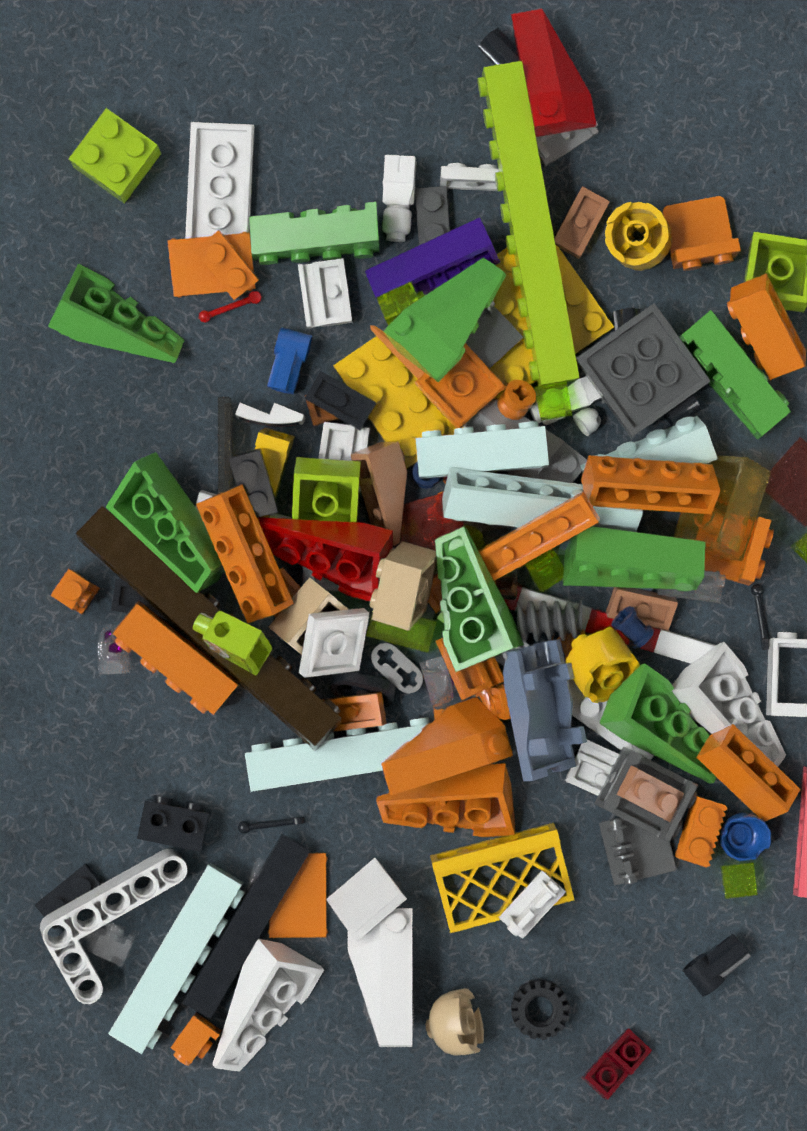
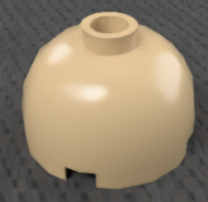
M469 989L454 990L441 995L434 1002L430 1010L429 1019L426 1020V1031L429 1038H433L438 1047L451 1055L478 1053L481 1049L477 1048V1044H481L484 1041V1028L480 1009L478 1007L475 1013H473L469 999H474L475 997Z

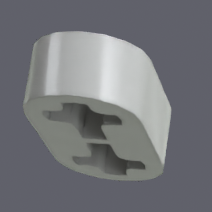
M382 643L374 648L371 655L373 665L395 687L408 694L420 689L423 683L422 673L403 653L389 643ZM382 649L386 652L390 649L393 651L391 658L398 664L395 669L387 663H384L382 666L378 664L377 661L380 657L377 653L379 650ZM400 667L408 674L412 671L417 674L415 677L417 685L415 687L408 685L404 688L400 684L403 678L396 672Z

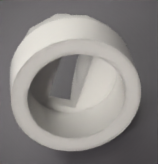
M593 408L582 409L573 415L574 422L586 436L595 432L600 426L601 418Z

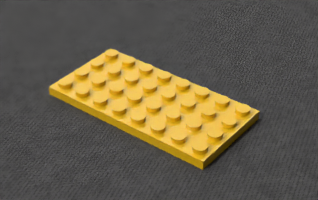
M556 246L576 355L611 331L614 326L563 252ZM505 248L497 254L500 263L495 266L504 271L506 277L493 301L496 309L523 336V330H528L526 317L521 318L518 310L517 299L522 298L520 286H515L513 282L512 267H516L514 254L509 255L508 249ZM377 336L333 365L346 386L376 402V406L369 419L385 442H399L405 456L406 470L418 461L416 438H422V432L441 430L442 436L454 435V429L456 428L415 385L417 378ZM524 337L490 368L505 386L515 379L526 381L530 385L537 381H532L529 362L533 361L531 349H526ZM505 389L494 399L498 400L499 396L505 391Z

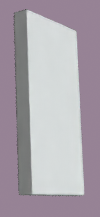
M191 122L185 239L212 236L218 230L223 235L238 234L243 231L250 232L249 217L251 215L254 125Z

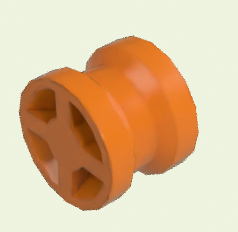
M515 379L506 386L505 391L499 396L497 401L498 409L506 418L511 420L522 419L528 412V409L534 404L536 392L528 382Z

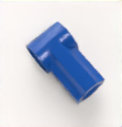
M281 327L275 345L274 355L276 356L267 385L268 388L294 395L302 364L306 362L312 335Z

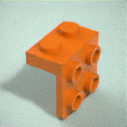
M716 196L664 207L662 214L671 228L672 246L669 250L673 269L683 268V271L699 269L702 267V264L714 262L715 265L733 262V258L741 251L739 239L732 238L726 203L723 197Z
M713 509L712 514H703L695 540L705 542L704 573L747 586L751 585L755 578L760 579L765 566V561L761 560L763 548L770 547L774 530L769 529L771 520L758 517L753 521Z

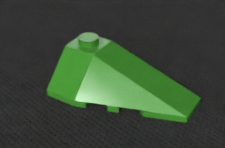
M482 258L405 308L383 332L401 355L435 381L439 382L461 360L465 352L463 346L471 333L475 334L479 327L477 321L481 313L491 305L506 274L487 259Z
M78 264L48 327L79 342L175 363L184 339L155 316H144L136 308L138 302L131 297L124 300L112 290L115 284L109 279Z
M466 527L435 539L438 579L441 582L442 594L440 607L444 618L443 642L455 672L523 646L524 643L512 614Z
M641 664L610 695L599 724L624 741L709 784L714 783L716 776L696 758L710 735L704 727H698L689 715L691 710L686 703H680L672 692L674 687L669 680L647 664Z

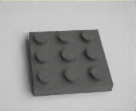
M655 303L576 358L579 367L630 438L710 382L707 375Z

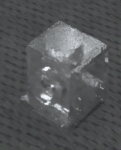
M109 922L106 926L104 925L86 935L85 940L90 942L86 951L122 966L128 958L138 933L132 931L127 936L123 934L125 931L123 927Z

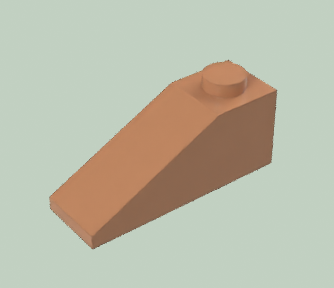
M379 442L350 455L352 461H361L359 485L371 525L393 530V545H396L400 542L407 470L404 463L405 456L399 442Z

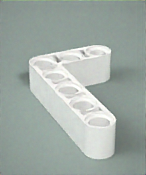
M174 849L162 850L49 913L42 919L40 931L44 943L79 1002L83 1004L94 1003L100 999L103 992L98 973L79 939L180 883L187 875V865L178 851ZM171 860L178 861V867L175 871L171 873L163 871L165 863ZM147 876L150 878V882L145 888L137 889L134 887L139 877ZM111 893L122 894L117 904L109 905L105 903L107 896ZM81 910H93V914L88 920L80 921L77 919V915ZM61 925L64 927V931L60 936L51 937L48 935V931L52 926ZM71 952L79 954V958L75 963L66 964L63 962L67 954ZM85 980L95 982L90 990L82 991L78 989L80 983Z

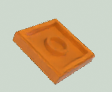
M466 343L463 346L465 352L461 360L439 382L426 373L415 381V385L456 429L462 428L506 388Z

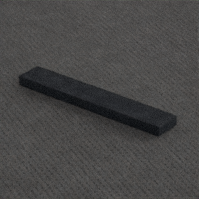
M281 834L182 999V1003L211 1019L310 853L308 848Z

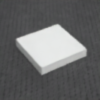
M364 608L309 614L299 673L306 678L359 671L369 612Z
M374 858L326 900L351 936L356 941H359L407 898L380 862Z

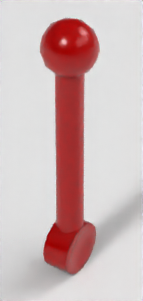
M253 291L247 298L209 312L203 310L199 313V320L206 323L211 317L249 303L258 304L261 301V294L258 291Z

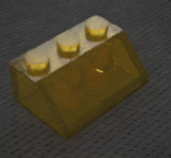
M717 455V460L707 463L713 464L721 490L712 514L681 512L673 537L704 541L706 555L718 559L743 562L771 471L748 457Z

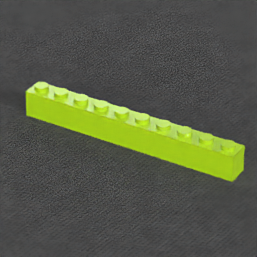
M522 61L484 67L482 77L477 78L480 97L486 96L488 109H483L486 129H492L493 140L489 141L491 159L498 162L499 172H495V183L497 191H503L505 203L500 204L503 223H509L511 235L506 236V243L509 255L514 254L516 267H512L514 285L520 286L522 298L517 299L520 317H526L528 330H523V337L526 349H531L533 361L529 362L532 381L537 380L538 387L576 381L579 379V372Z

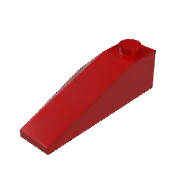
M543 9L511 14L519 61H522L536 137L596 127L591 94Z
M260 518L258 520L273 555L291 565L299 563L313 571L311 576L320 581L322 577L339 585L338 590L348 596L366 601L371 600L374 590L379 587L380 578L376 577L379 562L382 558L385 559L390 550L393 549V530L360 522Z

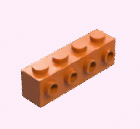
M589 455L581 478L586 497L592 506L712 514L721 491L713 464Z
M243 484L197 503L196 506L202 521L205 524L247 623L272 616L293 605V600Z
M139 600L112 633L117 637L115 643L128 653L131 650L142 657L140 663L152 673H155L157 670L167 677L165 683L177 693H180L182 690L192 697L190 703L204 714L208 710L214 715L238 686V682L209 656Z

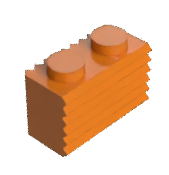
M696 797L694 804L688 810L675 857L703 867L710 866L711 854L714 853L713 848L716 847L714 842L718 841L716 836L720 835L718 830L722 828L720 824L724 822L722 817L726 816L724 813L727 810L726 805Z

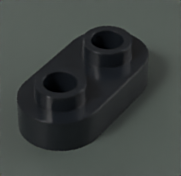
M357 672L334 674L330 688L336 697L382 692L384 707H388L393 703L396 691L394 684L387 678Z

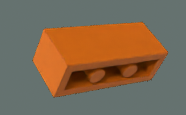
M767 273L731 287L730 301L727 302V307L731 317L734 320L738 319L742 326L741 334L744 342L747 345H752L758 368L765 370L771 380L806 367V349Z
M734 724L711 734L696 757L749 809L764 821L788 812L800 791V788Z

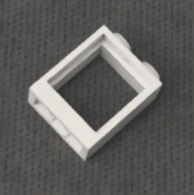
M778 632L777 638L769 639L766 715L807 717V704L778 703L779 647L807 648V639H797V633Z

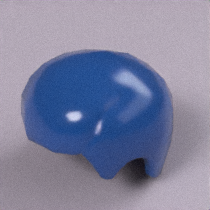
M740 812L732 815L723 823L719 831V843L727 856L737 861L756 860L759 854L764 849H769L771 845V830L764 820L752 813Z

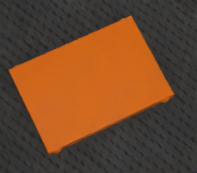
M243 231L238 234L224 235L254 272L250 232ZM211 236L186 239L172 238L167 240L174 297L181 298L188 295L227 292L194 251ZM252 285L248 291L256 289V285Z
M326 853L308 854L269 920V938L327 937L326 862L328 857Z

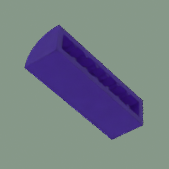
M479 217L365 270L375 298L386 316L418 301L482 258L487 259L494 265L499 264L500 260Z

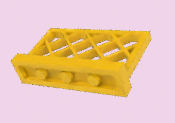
M554 823L516 832L515 835L501 836L430 855L450 933L499 921V916L514 901L512 898L520 885L524 887L529 885V883L524 881V878L532 865L543 870L550 878L554 877L563 882L566 893L553 906L574 900L559 835ZM554 847L556 860L550 869L535 861L542 850ZM533 853L531 858L525 856L527 854ZM515 857L528 862L519 878L504 870L508 861ZM502 861V863L500 864V866H497V865L494 864V863H497V862ZM485 865L496 870L488 886L473 878L477 869ZM558 865H559V869H560L561 876H560L559 874L555 873V870L557 869ZM471 869L469 874L463 872ZM457 874L464 878L465 881L458 893L455 894L445 888L442 877ZM501 874L516 882L507 897L492 889ZM470 882L485 890L477 905L461 897ZM489 893L504 901L498 912L489 913L481 908ZM447 895L454 898L451 905H449ZM458 901L473 909L468 920L454 923L452 911ZM478 912L483 915V916L476 917V915H477Z

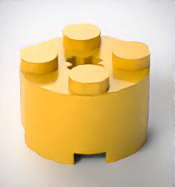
M627 202L616 208L607 220L605 243L613 257L625 267L638 271L650 269L661 263L669 253V249L672 246L671 228L661 211L652 204ZM638 230L640 233L646 231L643 234V240L632 242L635 239L632 235L635 231Z
M612 627L589 636L586 634L579 635L572 641L571 646L573 649L565 663L572 664L574 682L582 694L590 698L593 703L608 701L610 695L640 666L620 635Z

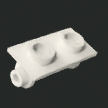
M542 870L499 916V919L508 926L507 929L516 937L520 936L523 939L566 891Z

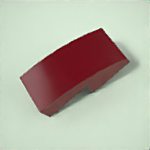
M627 1028L581 1078L602 1098L608 1100L627 1076L632 1075L652 1050Z

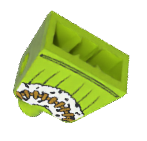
M218 611L214 618L200 613L193 624V630L203 635L202 639L210 650L257 676L273 649L261 630L222 611Z

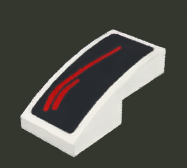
M242 403L239 404L235 413L238 419L270 427L303 425L305 421L303 414L274 403L270 415Z

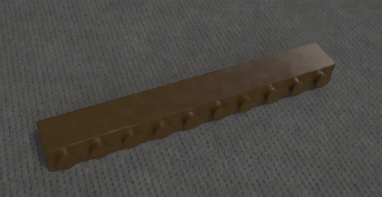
M101 506L76 532L78 540L122 580L127 582L133 590L149 602L151 606L314 751L341 724V717L338 715L341 710L328 698L322 701L315 695L314 692L317 689L306 678L302 677L298 680L290 672L293 669L291 665L278 655L275 659L269 654L257 676L210 650L202 639L203 635L193 630V624L200 613L214 618L216 613L221 611L218 609L221 604L210 593L207 592L203 595L200 592L196 593L106 508Z

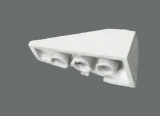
M725 642L719 643L682 671L672 685L674 687L672 692L680 703H686L691 710L689 715L711 734L734 724L778 767L786 754L771 722L765 720L758 703L761 700L757 692L752 693L745 678L748 675L746 668Z
M396 908L359 941H356L348 931V953L379 1047H412V908Z
M258 939L242 966L213 1066L217 1069L240 1072L266 1044L264 1036L276 1024L281 1027L288 1020L284 1014L296 1001L302 1004L309 997L324 969L282 943Z

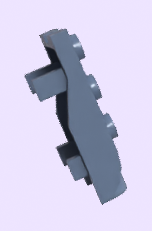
M561 640L535 643L528 647L507 651V660L503 670L504 687L523 782L534 781L548 776L547 769L550 768L552 772H561L576 767L572 744L586 743L587 739L584 726L571 727L573 700L569 680L574 679L572 664L565 663Z

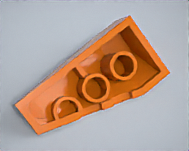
M477 697L448 706L437 719L424 726L416 737L403 744L381 763L390 795L513 756L505 725Z
M506 763L485 765L398 794L390 795V793L377 796L376 799L383 823L423 828L427 823L443 826L444 832L454 833L455 827L472 829L473 836L479 837L515 835L512 785Z

